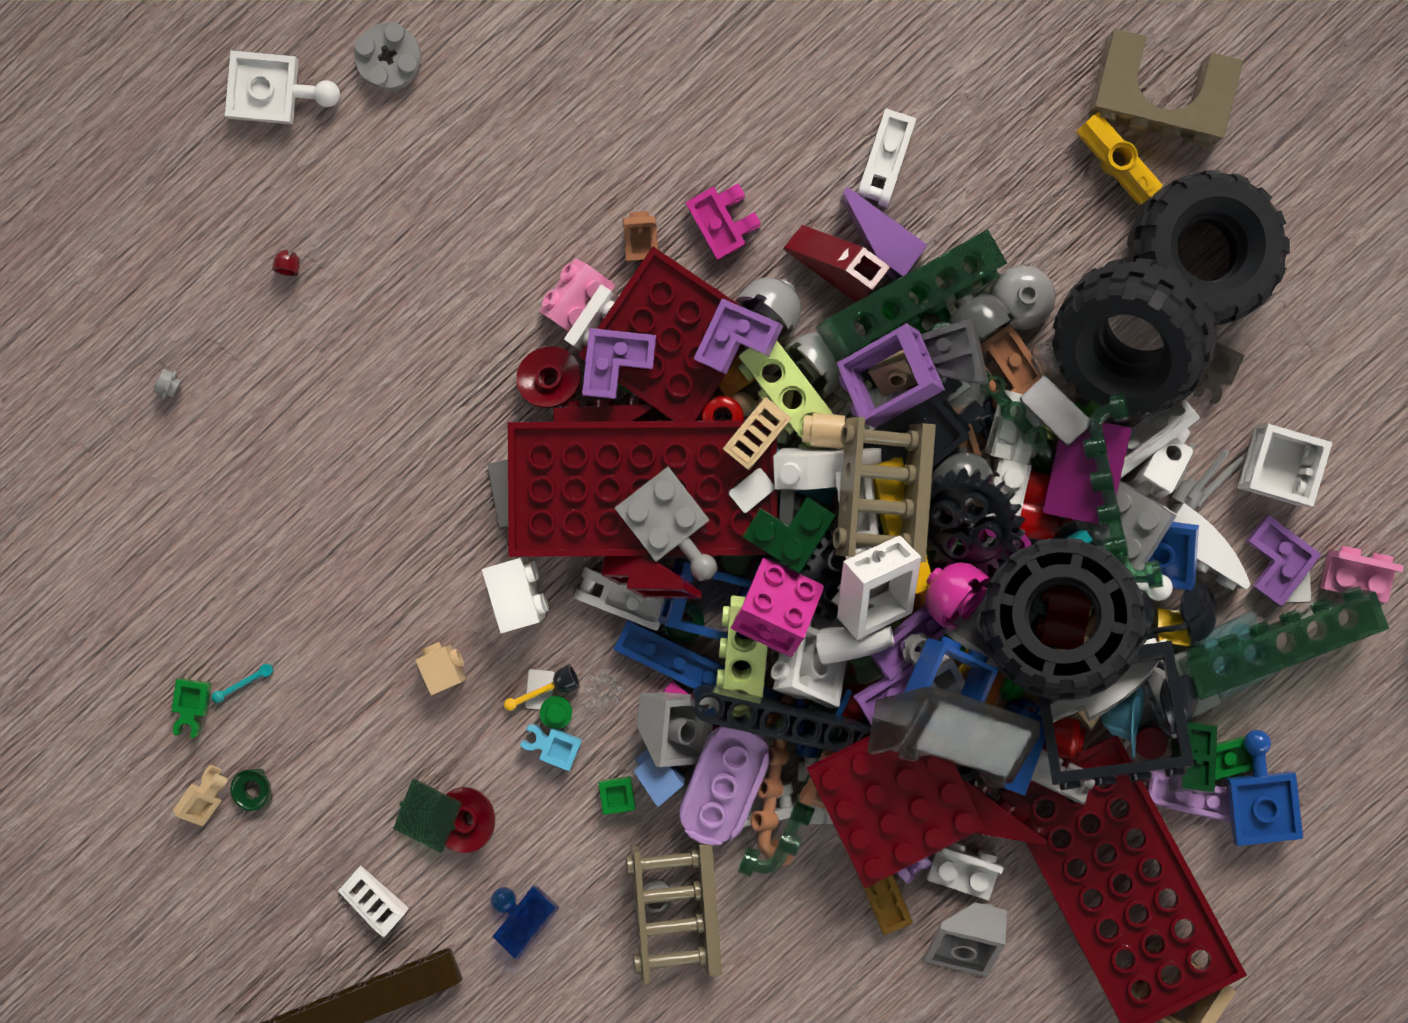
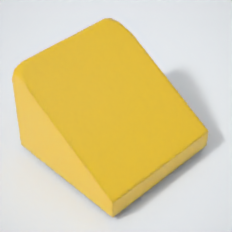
M1156 609L1154 628L1177 625L1184 622L1180 611ZM1187 628L1180 631L1155 634L1157 642L1166 639L1167 641H1172V644L1190 646L1191 644Z

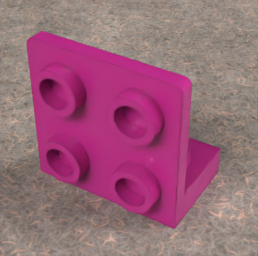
M763 558L730 629L792 657L806 635L824 586L772 560Z

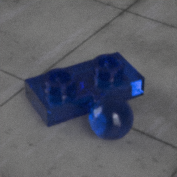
M532 886L519 904L516 903L517 898L514 891L507 887L496 889L491 896L493 909L498 913L509 914L492 937L514 959L520 958L560 908L538 886Z

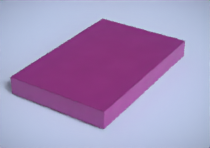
M1091 420L1093 423L1068 447L1060 439L1058 440L1043 513L1110 527L1132 428Z

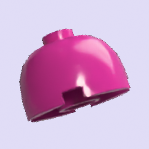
M962 562L950 564L943 570L939 567L936 568L926 581L929 587L925 595V605L929 614L947 631L955 630L959 626L954 622L960 616L967 620L983 601L987 590L984 584L989 583L991 578L975 566Z

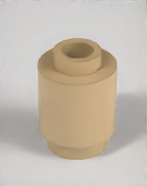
M813 413V416L805 415L802 442L810 443L812 447L843 449L841 430L846 423V416Z

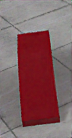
M643 556L604 557L601 576L618 585H627V589L644 598L701 599L702 592L658 562Z

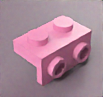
M574 259L563 268L560 274V281L554 290H550L545 295L540 313L569 332L599 286L602 284L612 291L615 284L588 264Z

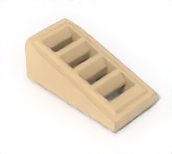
M765 397L724 446L723 450L747 470H750L790 421L791 417ZM766 409L780 422L775 426L760 413ZM755 420H758L771 431L768 437L752 425ZM749 430L763 443L758 447L743 434ZM738 440L754 452L751 458L735 446Z

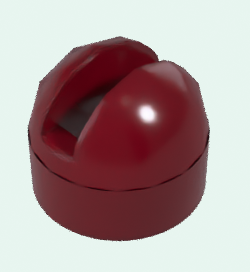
M288 250L278 252L273 261L272 270L285 276H298L300 259L297 254L292 252L288 256Z

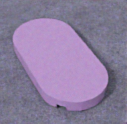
M719 726L707 737L680 805V820L685 828V832L691 839L700 844L715 846L729 839H734L741 832L769 765V747L763 735Z

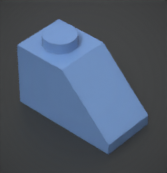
M647 748L635 759L638 764L634 768V773L658 807L684 785L685 773L679 766H655Z

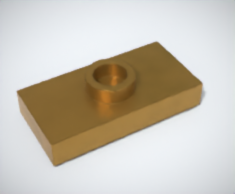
M894 875L867 888L863 886L883 936L913 924Z

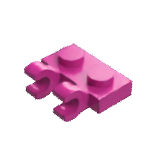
M739 183L719 195L713 186L685 202L717 261L744 247L746 243L742 236L761 227V222L755 212L736 223L733 222L726 207L746 198Z

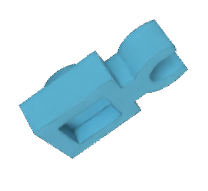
M529 724L526 730L535 733L536 741L530 743L522 740L520 746L529 751L538 748L542 750L539 760L570 771L582 739L553 728L548 736L543 733L539 726Z

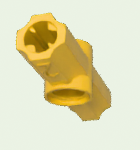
M1099 111L1075 132L1100 160L1103 171L1109 176H1113L1139 206L1163 187L1162 183L1138 157L1135 146L1130 142L1124 141L1108 121L1100 117ZM1113 152H1119L1124 155L1125 166H1119L1113 161Z

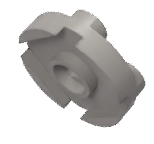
M399 23L376 24L367 29L355 41L357 69L362 77L371 85L387 91H396L411 84L417 76L416 72L422 61L420 46L411 32L403 28ZM387 49L390 52L396 51L397 55L393 56L394 63L390 65L386 61H380L383 51Z

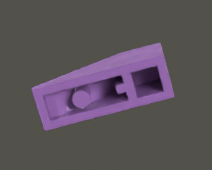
M847 187L841 199L868 251L890 266L885 274L886 278L891 281L897 278L901 281L924 251L927 244Z

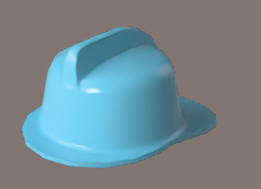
M1141 686L1122 703L1101 715L1104 727L1111 734L1131 741L1133 758H1135L1136 737L1141 724L1144 706V692Z

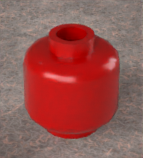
M717 396L709 400L701 414L702 421H744V414L740 404L727 396ZM721 413V418L716 420L717 415ZM724 413L729 416V420L724 417Z
M1067 716L1053 722L1059 758L1072 760L1076 753L1082 754L1086 728L1081 727L1079 719ZM1045 743L1043 749L1047 752Z

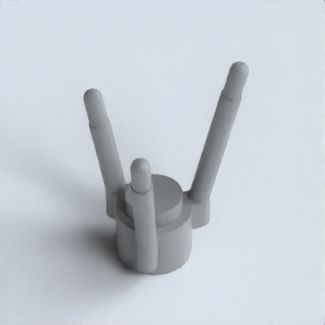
M1190 443L1188 446L1194 451L1195 444ZM1223 450L1198 482L1190 477L1184 482L1191 456L1174 488L1175 492L1171 498L1178 503H1185L1193 510L1197 506L1201 507L1206 498L1236 471L1245 459L1239 457L1206 488L1204 487L1228 456L1229 451Z

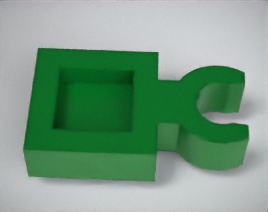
M184 678L176 679L171 712L180 713V719L173 725V735L178 736L182 734L183 725L188 724L191 727L190 738L199 736L201 724L197 717L205 716L208 713L212 683Z

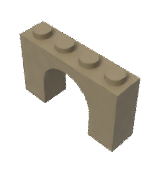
M1114 29L1106 40L1088 114L1095 115L1099 111L1100 117L1105 118L1108 123H1115L1116 121L1128 123L1129 128L1137 131H1147L1148 128L1160 131L1161 136L1170 139H1179L1180 136L1192 139L1193 144L1202 147H1210L1212 144L1215 145L1222 140L1226 133L1244 60L1211 52L1201 63L1190 103L1180 109L1166 110L1151 104L1144 97L1139 87L1138 71L1147 36Z

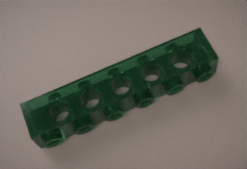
M987 229L827 318L816 329L837 362L859 351L872 341L875 342L889 334L899 326L907 323L912 327L921 321L918 315L925 311H928L930 316L947 306L946 299L954 296L956 300H959L973 292L974 290L971 285L980 281L984 286L1000 276L997 270L1006 265L1007 261ZM963 262L969 265L971 274H968L963 269ZM936 277L943 280L945 289L937 285ZM909 292L914 293L918 297V305L910 300ZM882 307L890 310L892 320L883 316ZM854 322H858L864 327L865 336L856 332Z
M1358 586L1342 591V597L1330 601V598L1315 601L1310 604L1311 609L1299 613V610H1293L1283 613L1279 616L1280 621L1269 625L1268 622L1254 624L1248 627V633L1238 637L1236 633L1217 639L1218 644L1206 648L1205 645L1191 648L1186 651L1187 656L1178 659L1183 675H1188L1192 678L1198 699L1203 700L1388 630L1389 626L1376 592L1363 590ZM1345 609L1348 613V621L1341 626L1338 618L1341 611ZM1315 621L1318 628L1317 633L1310 638L1307 628L1311 622ZM1284 633L1287 642L1282 649H1278L1276 639L1279 634ZM1253 644L1256 654L1252 660L1247 661L1244 655L1245 650L1249 645ZM1222 656L1225 660V666L1222 671L1216 673L1213 669V663L1216 658Z

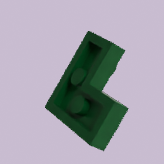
M807 497L790 525L760 508L742 537L798 573H802L837 516Z

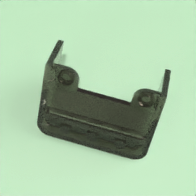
M923 687L876 700L867 752L876 754L892 750L898 752L899 758L909 761H918L920 756L932 755L979 770L975 779L976 787L1005 788L1006 784L1014 781L1039 739L1041 723L945 689Z

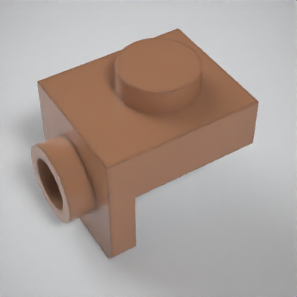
M638 211L629 213V218H622L626 262H641L652 246L658 249L656 217L649 216V212Z

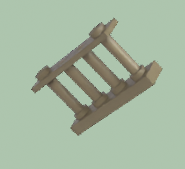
M865 417L846 418V423L841 430V442L844 445L838 528L835 529L833 534L836 556L854 557L856 547L873 548L901 536L921 556L920 562H926L936 424H911L906 433L865 429ZM863 443L905 447L907 450L906 465L904 467L862 464ZM861 478L902 481L905 485L904 499L898 502L859 498ZM858 512L900 515L902 519L901 533L898 536L857 533Z
M695 841V849H690V853L641 858V852L637 845L630 846L631 856H626L627 876H633L639 953L633 954L635 975L640 974L644 984H651L650 969L699 964L700 967L704 966L709 977L722 975L712 845L700 844ZM692 866V869H697L698 881L693 882V885L643 891L642 871ZM694 899L695 902L699 901L700 914H695V918L646 923L645 904ZM692 931L702 934L703 946H699L697 950L648 956L647 937Z

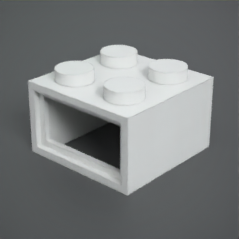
M1271 424L1255 425L1237 488L1297 506L1314 507L1333 442Z
M521 557L482 569L500 634L539 623L546 618L545 613L549 611V606L545 593H539L536 585V580L540 579V575L535 561L530 562L529 557Z

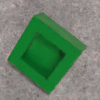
M631 776L599 780L603 815L636 810Z

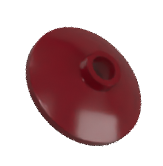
M555 346L538 348L529 353L520 363L516 374V384L521 396L528 403L539 408H554L566 403L575 395L581 382V370L576 358L567 350ZM548 379H556L554 384L546 385Z
M459 787L447 792L443 796L446 800H440L439 802L441 804L446 801L447 805L444 803L441 807H448L447 810H453L452 806H454L455 818L453 821L454 811H435L434 819L436 822L437 813V824L435 825H438V836L440 831V815L442 813L440 839L445 841L444 844L448 848L459 853H471L481 849L489 842L495 829V812L490 800L481 791L471 787ZM449 798H451V803H452V804H453V803H456V802H459V803L451 806V804H450V799H449ZM468 813L473 817L472 824H469L467 821ZM443 814H444V830H443V838H442V826H443ZM446 814H447L446 839H444V837H445V821H446ZM449 814H450V828H449V833H448V823H449Z

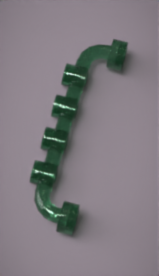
M947 322L935 323L929 328L928 332L951 324ZM986 369L988 382L990 383L993 380L996 388L992 392L989 389V384H980L981 392L995 400L1001 408V416L1007 421H1012L1022 433L1023 443L1034 447L1037 451L1035 458L1030 459L1032 468L1039 473L1051 474L1056 451L1046 442V431L1041 427H1034L1025 417V405L1019 401H1012L1004 391V380L999 376H992ZM1012 406H1015L1017 409V413L1014 417H1012L1010 414V409ZM1034 431H1036L1038 436L1035 442L1031 440V435Z
M1124 393L1110 396V403L1099 407L1092 414L1089 421L1090 438L1083 440L1087 460L1094 458L1097 472L1090 473L1094 493L1101 491L1104 505L1097 506L1100 525H1108L1111 538L1104 539V546L1117 560L1125 564L1134 576L1136 583H1148L1149 589L1164 587L1159 560L1144 562L1145 569L1143 570L1135 569L1130 563L1121 511L1116 497L1113 473L1110 468L1107 444L1102 429L1103 422L1109 417L1113 416L1115 423L1129 420V412Z
M810 700L807 706L810 709L832 713L824 708L823 705ZM839 727L833 728L830 731L829 739L838 738ZM818 748L813 764L818 762L824 749ZM809 773L806 776L802 788L805 786V784H807L810 778ZM798 796L772 858L765 861L758 859L760 852L747 847L737 872L748 877L751 876L753 871L762 874L772 873L781 868L788 854L795 857L802 838L796 836L801 824L809 825L815 808L799 802Z

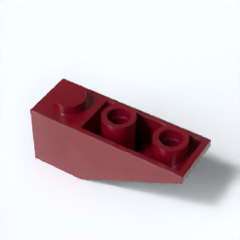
M801 225L783 248V250L860 306L865 304L890 268L889 265L864 247Z
M641 398L627 399V405H614L613 400H594V406L581 407V401H567L561 405V408H553L554 422L637 421L654 411V407L646 404Z
M976 777L971 781H963L985 827L976 832L977 834L1045 845L1047 839L1042 834L1045 829L1030 817L1026 821L1015 814L1017 808L1003 797H1000L997 801L987 793L990 788Z

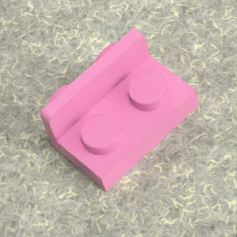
M1341 546L1340 551L1328 550L1319 588L1388 603L1395 571L1402 572L1404 565L1393 563L1394 557L1373 553L1372 558L1361 556V549Z

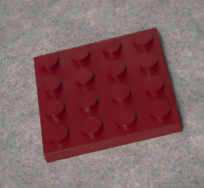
M652 246L597 328L656 335L653 370L620 366L618 383L673 421H695L745 346L740 344L726 374L694 360L695 354L721 300L725 299L736 305L739 304ZM588 343L579 355L585 361Z
M927 707L922 709L931 714L930 710ZM907 718L806 767L864 888L985 828L941 734Z

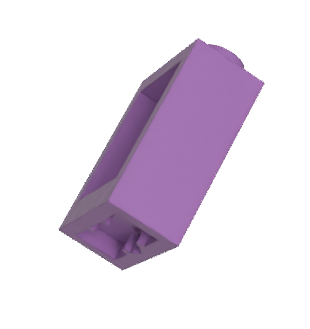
M907 323L837 362L841 372L839 375L840 384L850 394L853 404H851L853 415L855 417H865V424L874 428L945 390L920 332ZM903 350L918 386L875 409L861 373Z

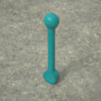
M268 663L263 664L259 671L223 691H214L211 695L212 701L221 703L225 696L262 676H270L274 671L273 666Z

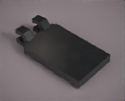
M947 378L942 383L944 391L873 430L906 433L911 424H936L933 467H935L970 437L968 432L971 428L968 425L985 411L976 400H973L957 413L946 401L951 394L963 385L959 380ZM863 443V448H881L882 462L902 457L904 466L906 465L907 450L905 447Z

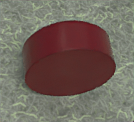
M1150 725L1139 728L1136 737V752L1150 760L1161 757L1168 747L1165 733L1159 728Z

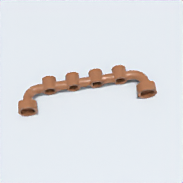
M783 694L780 702L793 704L794 701L797 702V699ZM804 698V705H814L816 703ZM779 713L769 714L766 724H774L779 718ZM773 738L772 746H768L767 778H763L757 792L760 798H764L762 811L753 812L750 822L752 828L758 831V847L760 852L768 858V861L773 866H787L794 858L792 843L787 839L771 841V833L778 826V816L775 813L777 798L782 796L784 790L783 783L780 780L782 766L789 759V752L785 747L786 741Z

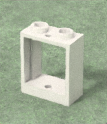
M901 536L843 561L837 618L857 640L912 614L921 556ZM890 581L888 591L869 599L871 589Z

